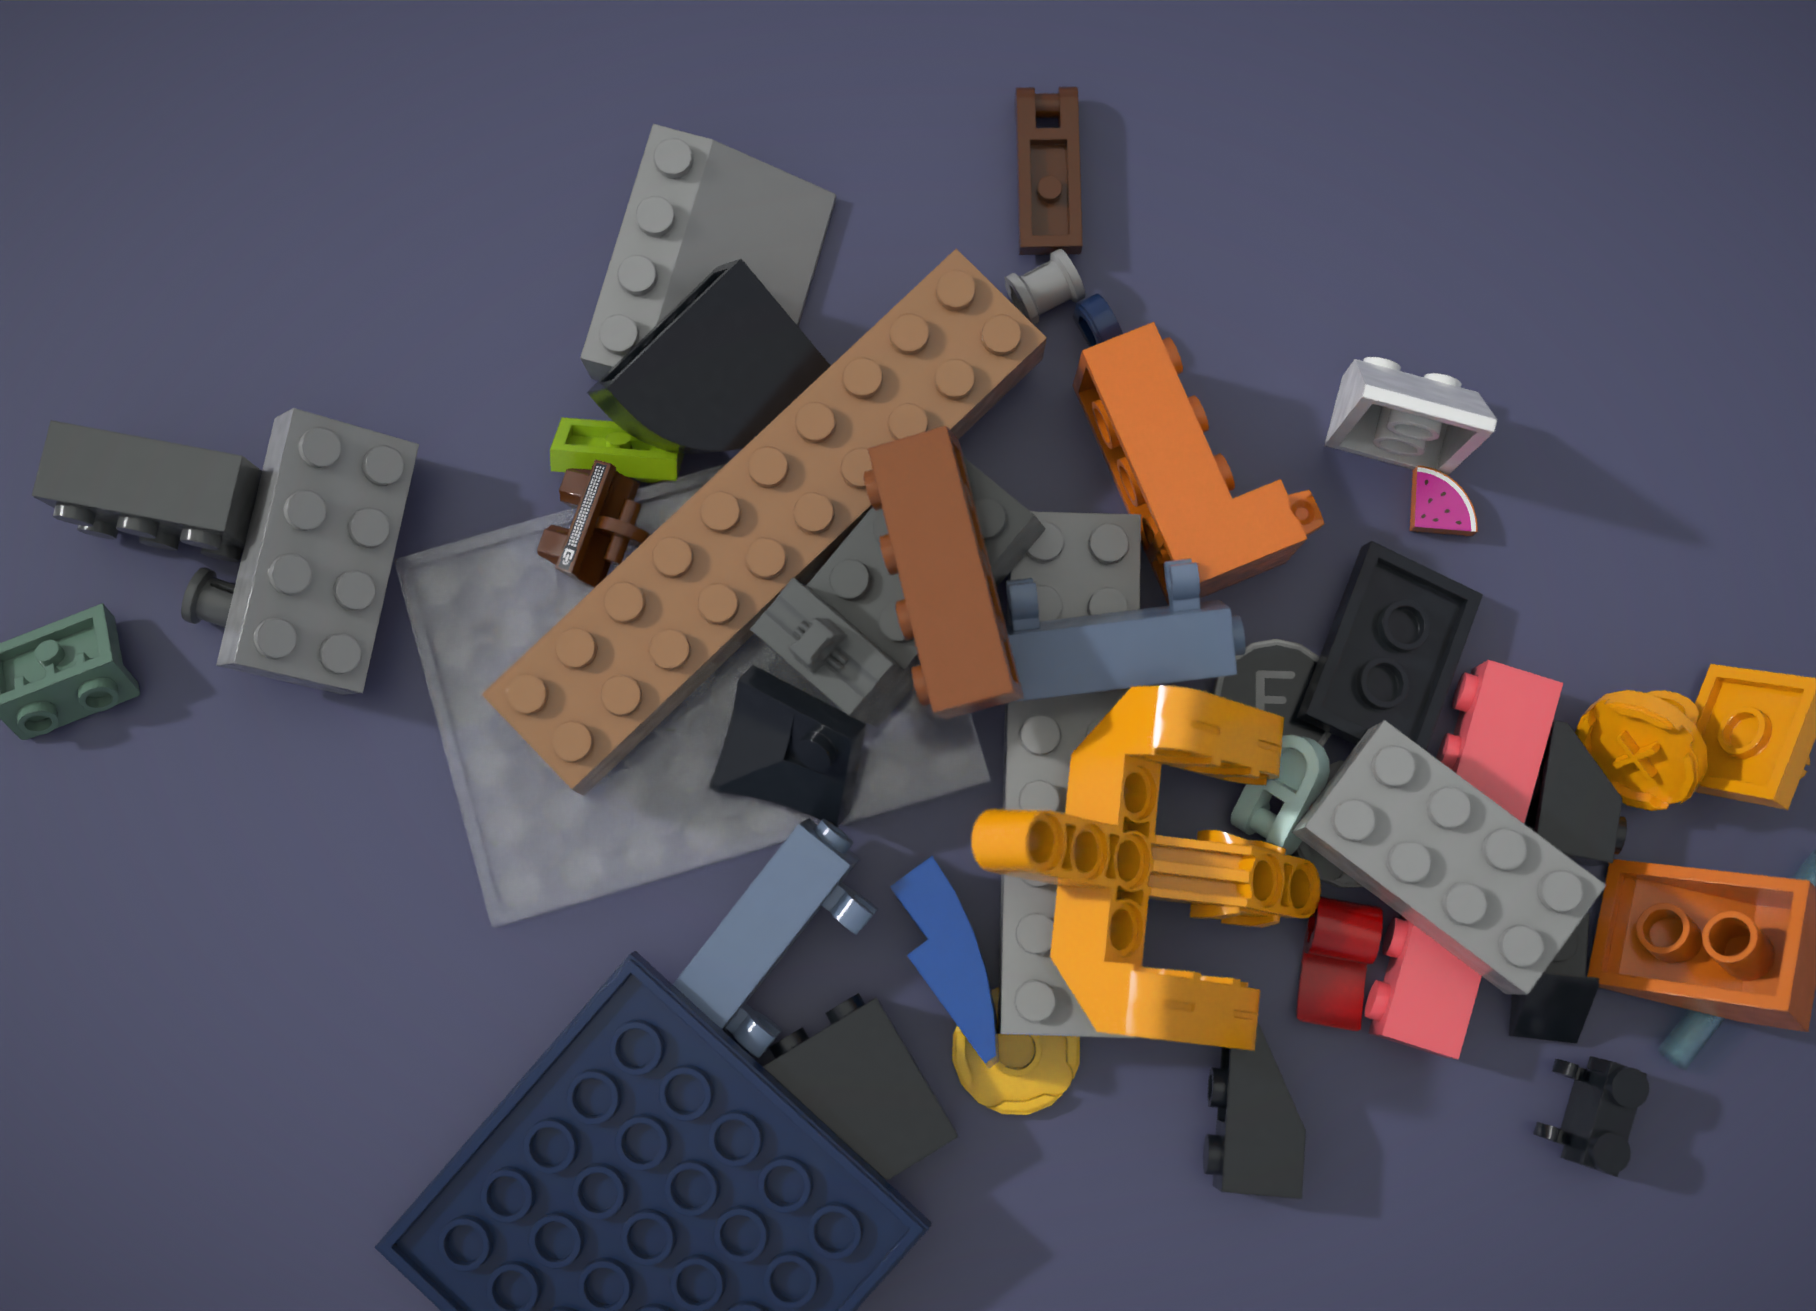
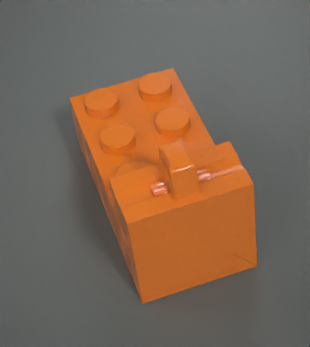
M1152 322L1082 350L1072 386L1128 514H1141V544L1169 606L1164 561L1191 558L1192 563L1197 562L1200 581L1199 598H1202L1285 564L1308 539L1307 537L1320 530L1325 523L1311 491L1306 490L1288 495L1281 479L1232 499L1229 491L1235 489V482L1231 469L1221 453L1213 456L1204 432L1209 430L1204 408L1197 396L1187 397L1178 377L1179 374L1183 373L1179 352L1170 337L1161 338L1155 323Z

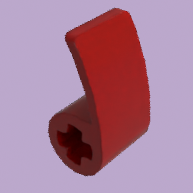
M1320 896L1315 912L1307 920L1295 1015L1298 1020L1351 1031L1361 1030L1367 965H1372L1376 960L1382 936L1383 911L1381 907Z

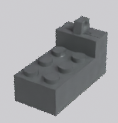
M963 456L997 588L1046 528L1032 512ZM872 507L811 581L805 585L792 578L750 630L848 716L879 728L914 686L912 667L921 664L915 639L907 641L904 638L896 613V601L905 599L899 574H889L881 552L880 536L889 534L883 509L875 511Z

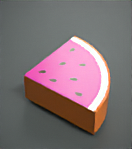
M1417 465L1412 472L1410 531L1473 536L1478 532V526L1472 502L1462 487L1448 475L1433 468Z

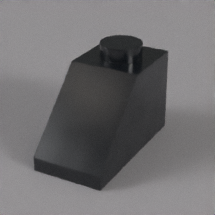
M1553 720L1524 824L1578 864L1588 866L1613 863L1614 854L1618 855L1621 852L1627 834L1626 818L1620 816L1622 797L1567 722Z

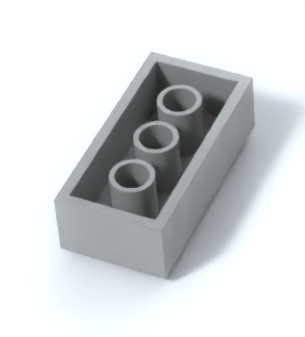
M292 408L275 417L216 666L342 695L363 693L419 444L296 408Z
M1385 720L1367 730L1292 831L1294 835L1505 994L1528 995L1606 887L1603 882Z

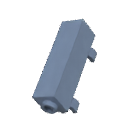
M1191 558L1164 561L1169 606L1039 622L1037 588L1033 578L1006 581L1011 625H1007L1006 628L1024 695L1023 699L1012 702L1131 688L1132 686H1148L1237 675L1235 656L1245 654V634L1240 615L1231 616V608L1221 600L1200 602L1197 562L1192 563Z
M809 818L796 826L673 984L723 1031L727 1029L746 1050L757 1058H760L768 1050L782 1030L768 1017L750 1007L747 1002L822 907L826 908L837 921L855 935L865 927L878 910L870 901L842 882L860 859L849 850L853 845L851 838L825 819H822L817 825Z

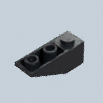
M1257 1021L1255 1051L1221 1047L1220 1068H1210L1207 1100L1209 1107L1217 1108L1216 1135L1206 1134L1203 1151L1204 1174L1213 1175V1186L1221 1192L1302 1199L1306 1130Z

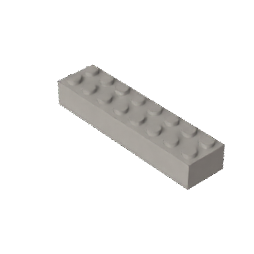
M1030 511L1046 530L1008 573L1007 581L1033 578L1037 588L1039 622L1140 609L1141 514ZM1007 600V623H1006V626H1007V625H1011L1010 614H1009V607H1008V600ZM1130 688L1005 703L1002 809L1051 810L1065 814L1072 752ZM1001 874L998 1034L1135 1038L1134 1036L1097 1032L1050 958L1057 885Z

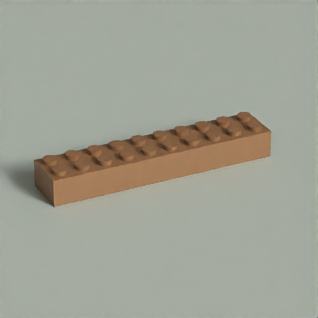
M955 249L481 695L573 791L584 796L755 634L750 628L772 605L792 578L806 585L868 513L872 505L865 487L864 472L873 469L868 448L943 426H947L960 439L1043 359L1047 337L963 254Z

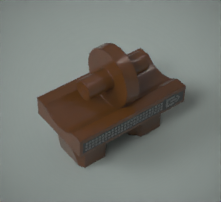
M599 460L594 461L591 470L574 468L566 470L559 488L560 501L571 508L577 509L570 529L552 524L544 529L537 548L538 555L555 564V569L580 584L593 589L606 578L611 563L615 565L622 563L628 545L638 548L650 536L648 532L635 526L642 508L641 504L634 501L640 484L620 474L616 470L617 467L611 463Z

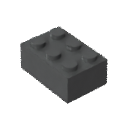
M50 420L32 496L54 508L52 517L78 525V531L88 535L106 539H117L119 530L140 536L139 542L142 544L171 551H178L181 541L200 547L201 554L229 562H239L241 553L244 550L262 471L242 455Z

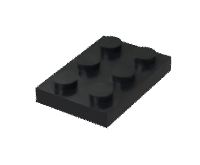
M1373 541L1361 546L1297 718L1355 745L1358 744L1369 728L1385 720L1427 751L1483 594Z

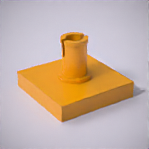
M1710 664L1695 701L1699 712L1697 729L1707 746L1708 769L1695 792L1788 810L1800 779L1807 773L1804 769L1805 765L1810 766L1809 755L1816 739V678Z

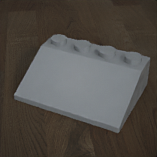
M653 124L580 357L590 378L599 381L714 269L738 259H742L799 327L837 199L836 194L713 139Z

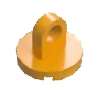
M1624 690L1607 693L1590 705L1580 718L1575 730V734L1622 797V803L1627 806L1657 811L1667 809L1672 803H1679L1680 801L1683 803L1691 798L1708 769L1707 746L1697 729L1698 708L1689 698L1676 692L1659 690L1643 693Z

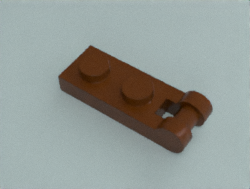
M1016 87L1015 122L1019 255H1050L1051 252L1057 249H1062L1066 254H1081L1083 241L1078 87H1058V93H1035L1034 87ZM1058 118L1059 128H1036V119Z

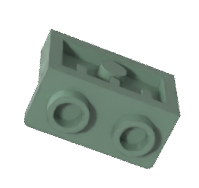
M103 603L0 643V719L21 740H28L38 735L50 733L56 728L94 713L111 709L117 704L140 695L138 681L123 665L115 617Z

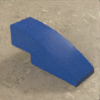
M931 856L890 886L896 898L927 939V941L907 956L989 1069L999 1062L997 1017L989 975L977 938L958 896L933 856Z

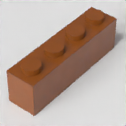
M943 426L868 448L873 469L864 472L865 487L873 509L875 511L883 509L889 534L880 536V547L889 574H899L905 599L896 601V613L904 638L907 641L915 639L921 665L912 667V678L921 705L923 707L931 705L933 714L949 719L1023 699L1024 695L958 438L947 426Z

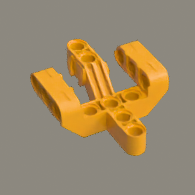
M1132 686L1072 752L1065 814L1051 810L988 809L975 822L972 832V851L975 860L981 868L988 872L1057 885L1050 958L1097 1032L1255 1051L1260 989L1248 988L1249 982H1241V979L1203 976L1201 973L1142 967L1148 899L1191 904V918L1221 919L1222 924L1258 928L1275 925L1280 922V917L1303 919L1309 918L1315 912L1321 894V881L1318 870L1307 859L1286 855V849L1264 841L1247 840L1219 830L1198 831L1197 840L1155 835L1162 764L1224 781L1250 785H1266L1267 779L1279 778L1284 717L1197 689L1176 686Z

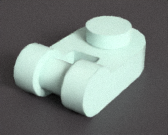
M1284 735L1282 738L1279 778L1267 779L1266 785L1246 784L1232 811L1231 824L1248 835L1257 832L1266 838V842L1286 849V855H1292L1302 842L1292 831L1323 791L1329 777V758L1324 748L1315 740L1304 736ZM1273 795L1284 801L1278 815L1269 811V801Z

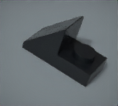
M1590 913L1585 914L1528 995L1512 994L1509 1036L1568 1043L1578 1042L1599 988V978L1585 977Z

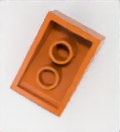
M1613 859V863L1608 866L1606 887L1603 892L1587 977L1599 978V988L1738 1022L1802 1032L1809 1031L1816 989V888L1811 881Z

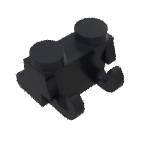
M1590 1056L1586 1069L1580 1068L1579 1065L1555 1059L1552 1072L1573 1079L1574 1084L1561 1128L1537 1122L1534 1135L1564 1145L1561 1158L1618 1177L1619 1172L1628 1165L1631 1157L1628 1139L1637 1108L1646 1101L1649 1094L1647 1073Z

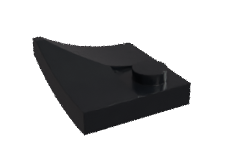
M752 665L738 680L731 721L721 755L710 781V789L717 793L747 796L773 802L819 820H828L838 827L851 810L866 724Z

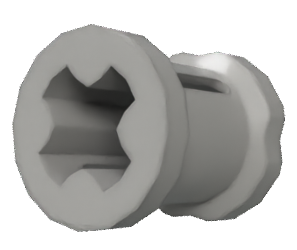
M1062 249L1051 252L1050 261L1021 276L1012 273L1004 277L1005 287L1012 304L1034 325L1039 323V315L1070 299L1077 303L1085 299V289L1077 269Z

